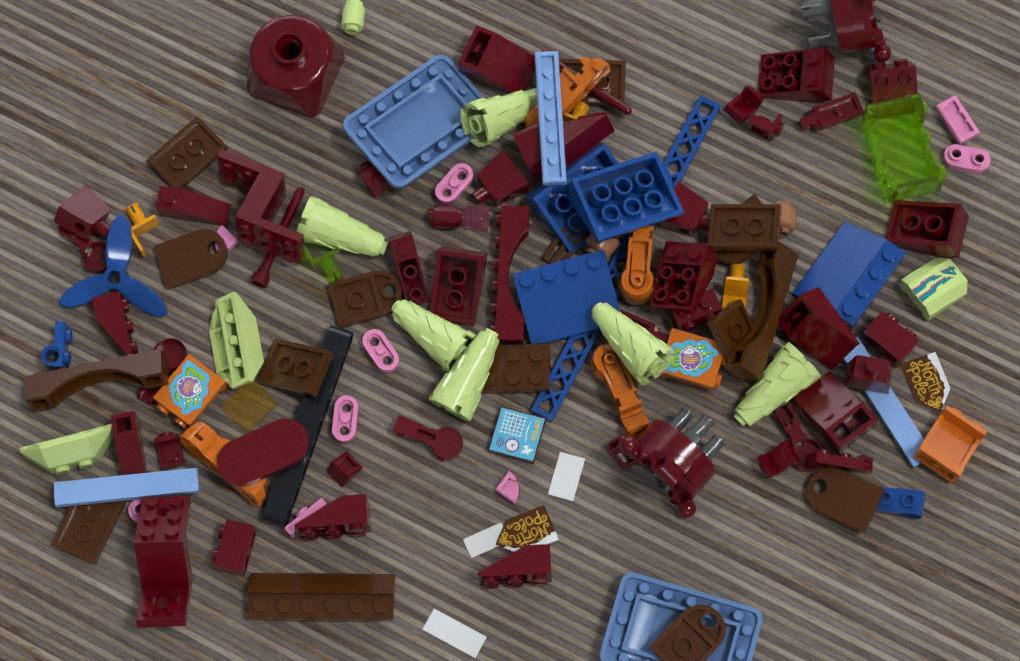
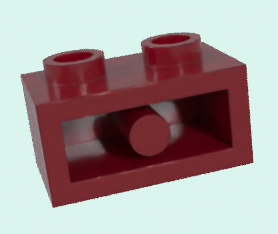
M712 288L704 292L694 311L669 309V315L675 329L690 332L699 325L708 324L707 322L722 311V307Z
M881 311L864 331L862 339L899 368L917 347L919 340L911 329H904L899 325L896 317Z
M226 519L225 526L221 525L218 539H221L219 549L215 548L212 556V562H214L217 570L242 576L246 575L257 534V529L254 525Z

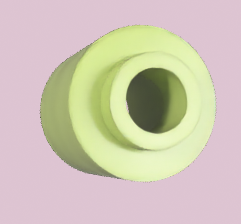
M347 0L343 6L341 28L347 34L356 35L358 32L363 31L365 7H363L364 3L360 0Z

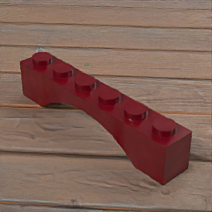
M501 205V213L496 214V227H500V235L495 236V249H499V257H494V271H498V279H493V293H497V302H492V316H496V324H491V330L498 334L497 339L500 340L498 345H524L525 320L511 297L508 277L510 265L516 251L529 236V206Z

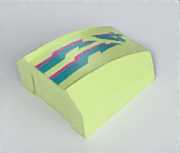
M936 258L901 279L899 286L904 293H907L928 322L967 294L968 280L951 259Z

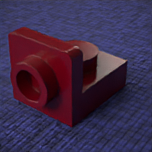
M779 113L774 123H771L768 118L762 115L756 116L752 114L748 121L747 130L768 141H772L775 135H780L784 127V123H782L783 115Z
M165 432L154 439L163 471L186 466L182 444L177 433Z
M788 440L781 442L768 453L757 457L761 471L768 475V477L779 476L800 461Z

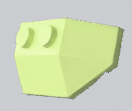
M232 292L216 299V308L212 315L209 334L216 373L231 388L235 389L254 380L264 359L256 317L237 292Z
M112 424L30 446H24L19 449L26 459L50 473L64 475L69 473L70 469L78 467L79 469H87L92 467L93 463L99 462L114 439Z

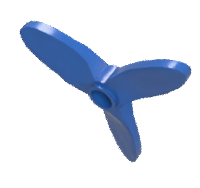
M125 215L117 216L109 230L106 244L107 270L104 274L86 278L70 287L60 298L62 306L75 307L92 302V297L101 296L112 289H117L131 303L151 315L162 317L168 314L165 302L150 287L129 276L127 268L132 254V229ZM115 271L119 272L121 276L118 284L112 280V275Z

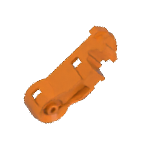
M582 57L580 60L584 65L581 68L584 71L582 75L580 73L574 75L565 67L562 69L563 71L560 73L562 119L564 113L570 114L603 77H606L611 67L601 58L589 59L588 57ZM538 104L526 116L524 120L526 128L539 124Z
M654 224L632 231L629 235L627 266L621 272L618 280V292L621 298L629 304H644L651 299L653 294L655 277L650 270ZM648 254V256H647V267H646V278H645V284H644L646 255ZM630 263H631V274H630V284H629V273H630Z
M609 343L602 344L592 353V373L598 380L605 383L626 433L622 438L634 436L638 439L650 426L649 419L644 414L641 399H637V389L623 361Z
M198 421L190 425L179 437L180 442L192 456L206 464L221 477L217 467V457L221 448L231 440L219 437L207 424ZM266 478L244 487L228 483L246 498L254 508H259L266 499Z

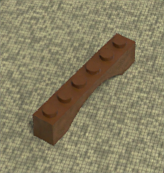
M781 242L778 244V251H761L757 264L761 287L758 314L748 335L739 344L732 347L725 368L744 382L762 379L780 315L783 311L785 298L790 287L791 278L796 268L798 254Z
M151 349L147 352L127 354L122 357L107 358L92 363H82L78 366L58 368L48 372H37L33 375L25 376V401L31 410L35 412L55 408L76 391L101 382H128L145 389L169 385L168 360L161 349Z

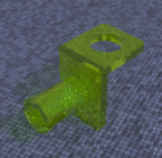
M304 244V253L312 268L322 266L330 283L336 282L332 272H334L338 280L343 277L334 261L335 256L340 254L339 248L313 260Z

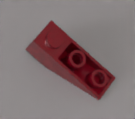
M408 231L389 236L405 300L408 302L412 301L417 305L430 302L412 232Z
M119 291L92 297L95 317L103 330L125 355L139 353L136 341L132 342L131 333H134L132 320H128L126 314L127 311H130L127 298H123Z
M135 411L111 415L113 435L122 475L147 473L139 417Z

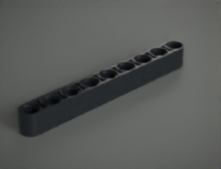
M331 325L328 328L321 349L334 353L317 397L304 395L296 421L307 431L309 437L308 450L299 463L277 473L264 508L262 521L281 527H286L289 523L353 340L354 333Z

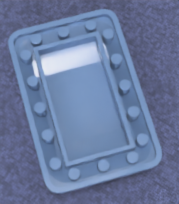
M437 55L347 116L343 122V130L390 185L396 188H403L467 145L470 142L469 140L474 138L471 134L465 135L461 124L460 111L465 107L463 106L464 104L485 97L463 73L459 72L458 67L449 57Z
M628 573L623 576L619 585L600 650L601 661H662L649 649V646L686 609L694 605H707L721 614L725 622L726 633L720 647L706 661H752L762 625V615L758 609L638 573ZM706 615L703 617L702 622L704 626L712 628L716 625L714 616Z

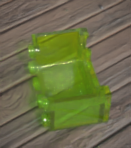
M920 93L865 106L862 127L884 203L939 192L944 185L945 178H947L945 165H941L937 161L935 151L931 152L929 145L931 143L930 132L925 130L923 124L925 122V114H928V106L925 100L922 101Z

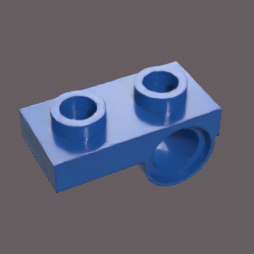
M55 322L54 345L45 347L41 352V360L50 371L58 368H67V366L71 365V352H68V345L72 343L73 333L66 322ZM52 355H59L57 361L53 363L48 362Z
M881 487L885 489V493L876 512L900 514L911 519L922 518L926 495L924 491Z

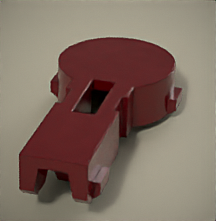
M58 225V231L72 244L80 248V251L83 253L84 267L92 273L104 274L107 270V243L102 241L95 242L92 238L83 239ZM91 246L93 250L88 252V248Z
M175 338L165 339L157 343L154 348L155 350L161 349L168 360L169 376L188 356L185 345ZM162 386L150 389L140 387L137 395L138 400L153 407L155 404L153 397Z
M789 403L779 409H775L773 411L774 416L784 434L788 436L790 445L800 459L793 466L802 472L816 470L819 466L807 465L806 455L815 453L817 449L825 450L822 443L819 444L816 440L808 438L806 433L802 431L801 424L795 415L796 412ZM802 441L803 444L798 446L797 444Z
M398 415L392 430L398 437H405L415 442L419 441L431 447L437 460L442 462L455 459L462 451L463 438L457 429L453 427H442L438 430L434 428L429 429L424 427L423 424Z

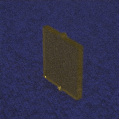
M253 380L241 386L221 407L233 418L234 423L238 422L249 433L278 403L267 393L266 388H261Z

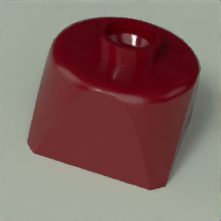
M299 15L277 17L263 25L252 41L248 58V92L252 97L306 117L318 116L345 60V55L334 39L315 21Z

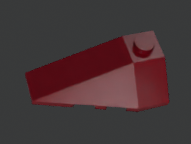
M606 112L579 116L576 120L564 122L563 120L566 166L615 131ZM534 124L513 134L528 169L537 183L542 181L539 124Z

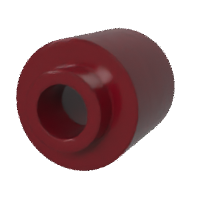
M434 205V210L430 209L429 223H434V228L456 229V227H462V208L449 205Z

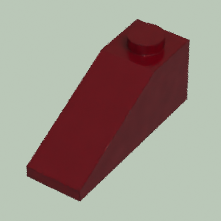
M160 186L155 206L162 217L219 226L223 225L225 227L228 225L232 207L227 202L167 186Z

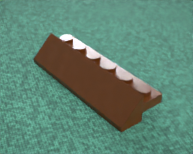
M251 573L247 591V618L249 620L283 622L394 621L396 574Z

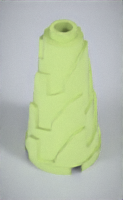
M537 88L526 91L520 90L488 99L481 98L464 104L463 106L465 107L460 111V119L465 135L471 134L474 137L469 141L477 147H484L500 139V136L523 123L529 112L538 104Z
M310 196L301 216V223H299L296 231L304 234V242L331 249L338 248L356 254L362 253L373 257L379 256V254L384 255L388 242L385 241L383 234L349 217L348 213L329 205L318 197Z
M398 300L391 308L394 321L406 330L425 349L429 356L442 367V370L447 373L457 358L463 354L467 346L476 337L470 330L467 331L458 325L452 324L412 301Z
M599 302L593 307L591 318L598 325L612 349L640 385L643 386L651 383L648 379L651 375L657 379L671 364L674 358L671 354H675V352L669 345L656 338L620 311L618 312L607 302Z
M488 328L485 331L480 330L463 354L457 358L449 372L441 379L431 393L429 400L438 407L442 406L446 409L445 411L465 421H471L480 401L481 392L490 374L489 370L500 342L497 339L498 334Z
M787 342L778 351L773 361L764 370L762 379L754 383L735 408L736 414L734 417L742 426L746 424L751 426L765 415L768 416L783 402H788L801 390L807 389L821 377L810 361H807L804 358L805 356L791 343Z

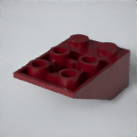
M476 25L458 62V70L469 79L510 94L520 90L526 91L535 71V56L498 33Z
M825 47L761 54L758 93L765 99L799 102L832 100L835 57Z
M665 242L650 307L694 311L714 276L718 254L709 244Z
M819 287L802 293L780 315L778 324L786 336L831 370L860 344Z
M830 371L793 399V402L836 454L844 451L874 428L877 423V418L863 401Z
M366 494L340 496L294 524V527L299 537L304 538L305 541L317 540L318 536L338 539L344 534H351L352 537L366 536V533L371 532L370 504Z
M550 544L523 546L478 572L479 584L484 585L486 589L499 588L501 584H508V587L511 588L523 587V583H533V586L536 587L546 586L547 582H552Z

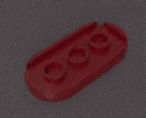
M279 419L231 440L221 448L218 454L217 467L219 474L226 482L244 487L299 463L306 455L309 446L307 431L295 420Z

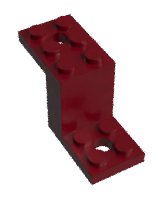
M221 149L217 155L219 179L229 186L240 187L248 193L235 216L237 240L246 246L260 248L266 254H275L287 262H295L301 265L305 258L304 234L273 223L286 198L285 173Z
M190 496L142 498L134 540L141 584L136 616L137 628L186 626L193 582L186 535L191 507Z

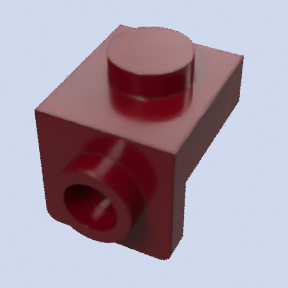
M747 85L739 96L725 106L724 111L741 125L752 114L755 115L764 98L750 85Z
M369 160L363 162L358 167L360 170L356 172V175L363 180L374 197L379 196L392 186Z

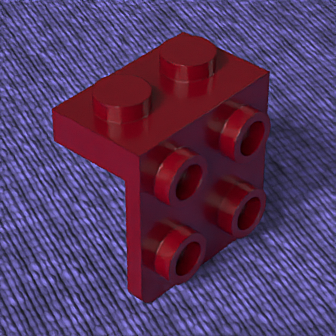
M906 58L894 60V63L891 64L877 61L872 62V66L865 67L866 76L870 79L872 111L875 115L918 110L919 102L915 64Z

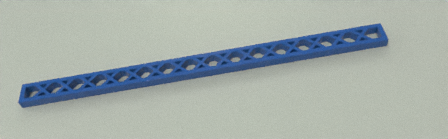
M701 95L663 164L673 188L676 187L678 182L681 183L721 107L720 104ZM701 105L713 109L710 115L701 117L699 109ZM699 124L701 133L691 136L689 127ZM689 143L691 152L680 155L679 146ZM679 163L681 171L670 175L668 166ZM658 223L654 224L653 233H654L655 229L657 228ZM630 232L625 234L608 266L610 274L612 271L614 273L611 275L612 280L616 279L617 285L621 272L617 271L616 263L627 260L628 250L626 245L629 243ZM617 288V290H615V293L618 301L620 294ZM600 329L569 338L550 374L549 394L546 395L547 392H540L531 409V413L544 417L551 423L553 422L601 332ZM584 339L586 344L585 350L575 352L573 343ZM573 359L575 364L574 370L564 373L563 362ZM562 379L565 386L564 389L553 393L552 382ZM552 400L554 408L550 414L539 409L542 402Z

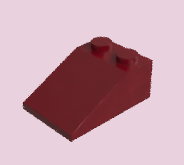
M895 200L885 239L897 247L936 257L959 258L969 215L961 204Z
M446 246L437 249L430 305L431 313L449 322L468 325L476 324L488 253Z

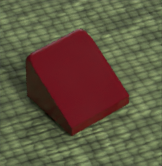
M346 451L330 463L327 473L341 487H344L363 467Z

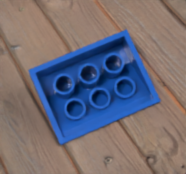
M605 143L596 144L566 166V185L542 184L525 197L541 221L560 240V243L564 244L566 250L570 251V253L573 251L575 253L584 246L585 239L591 232L577 213L567 189L573 178L619 164ZM566 225L568 230L563 234L561 230ZM572 231H578L569 243L567 240L569 234ZM585 231L587 233L586 237L576 246L572 247L581 233Z
M657 151L573 178L567 189L577 213L598 243L684 214Z
M844 222L792 295L798 298L802 293L819 287L852 332L900 266L906 252L880 236Z
M604 249L513 274L531 344H547L599 330L600 328L591 318L593 314L591 311L599 302H607L618 312L620 311Z

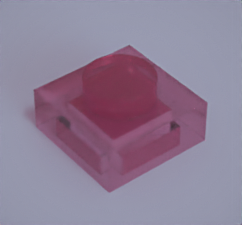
M466 205L464 229L488 232L489 207Z

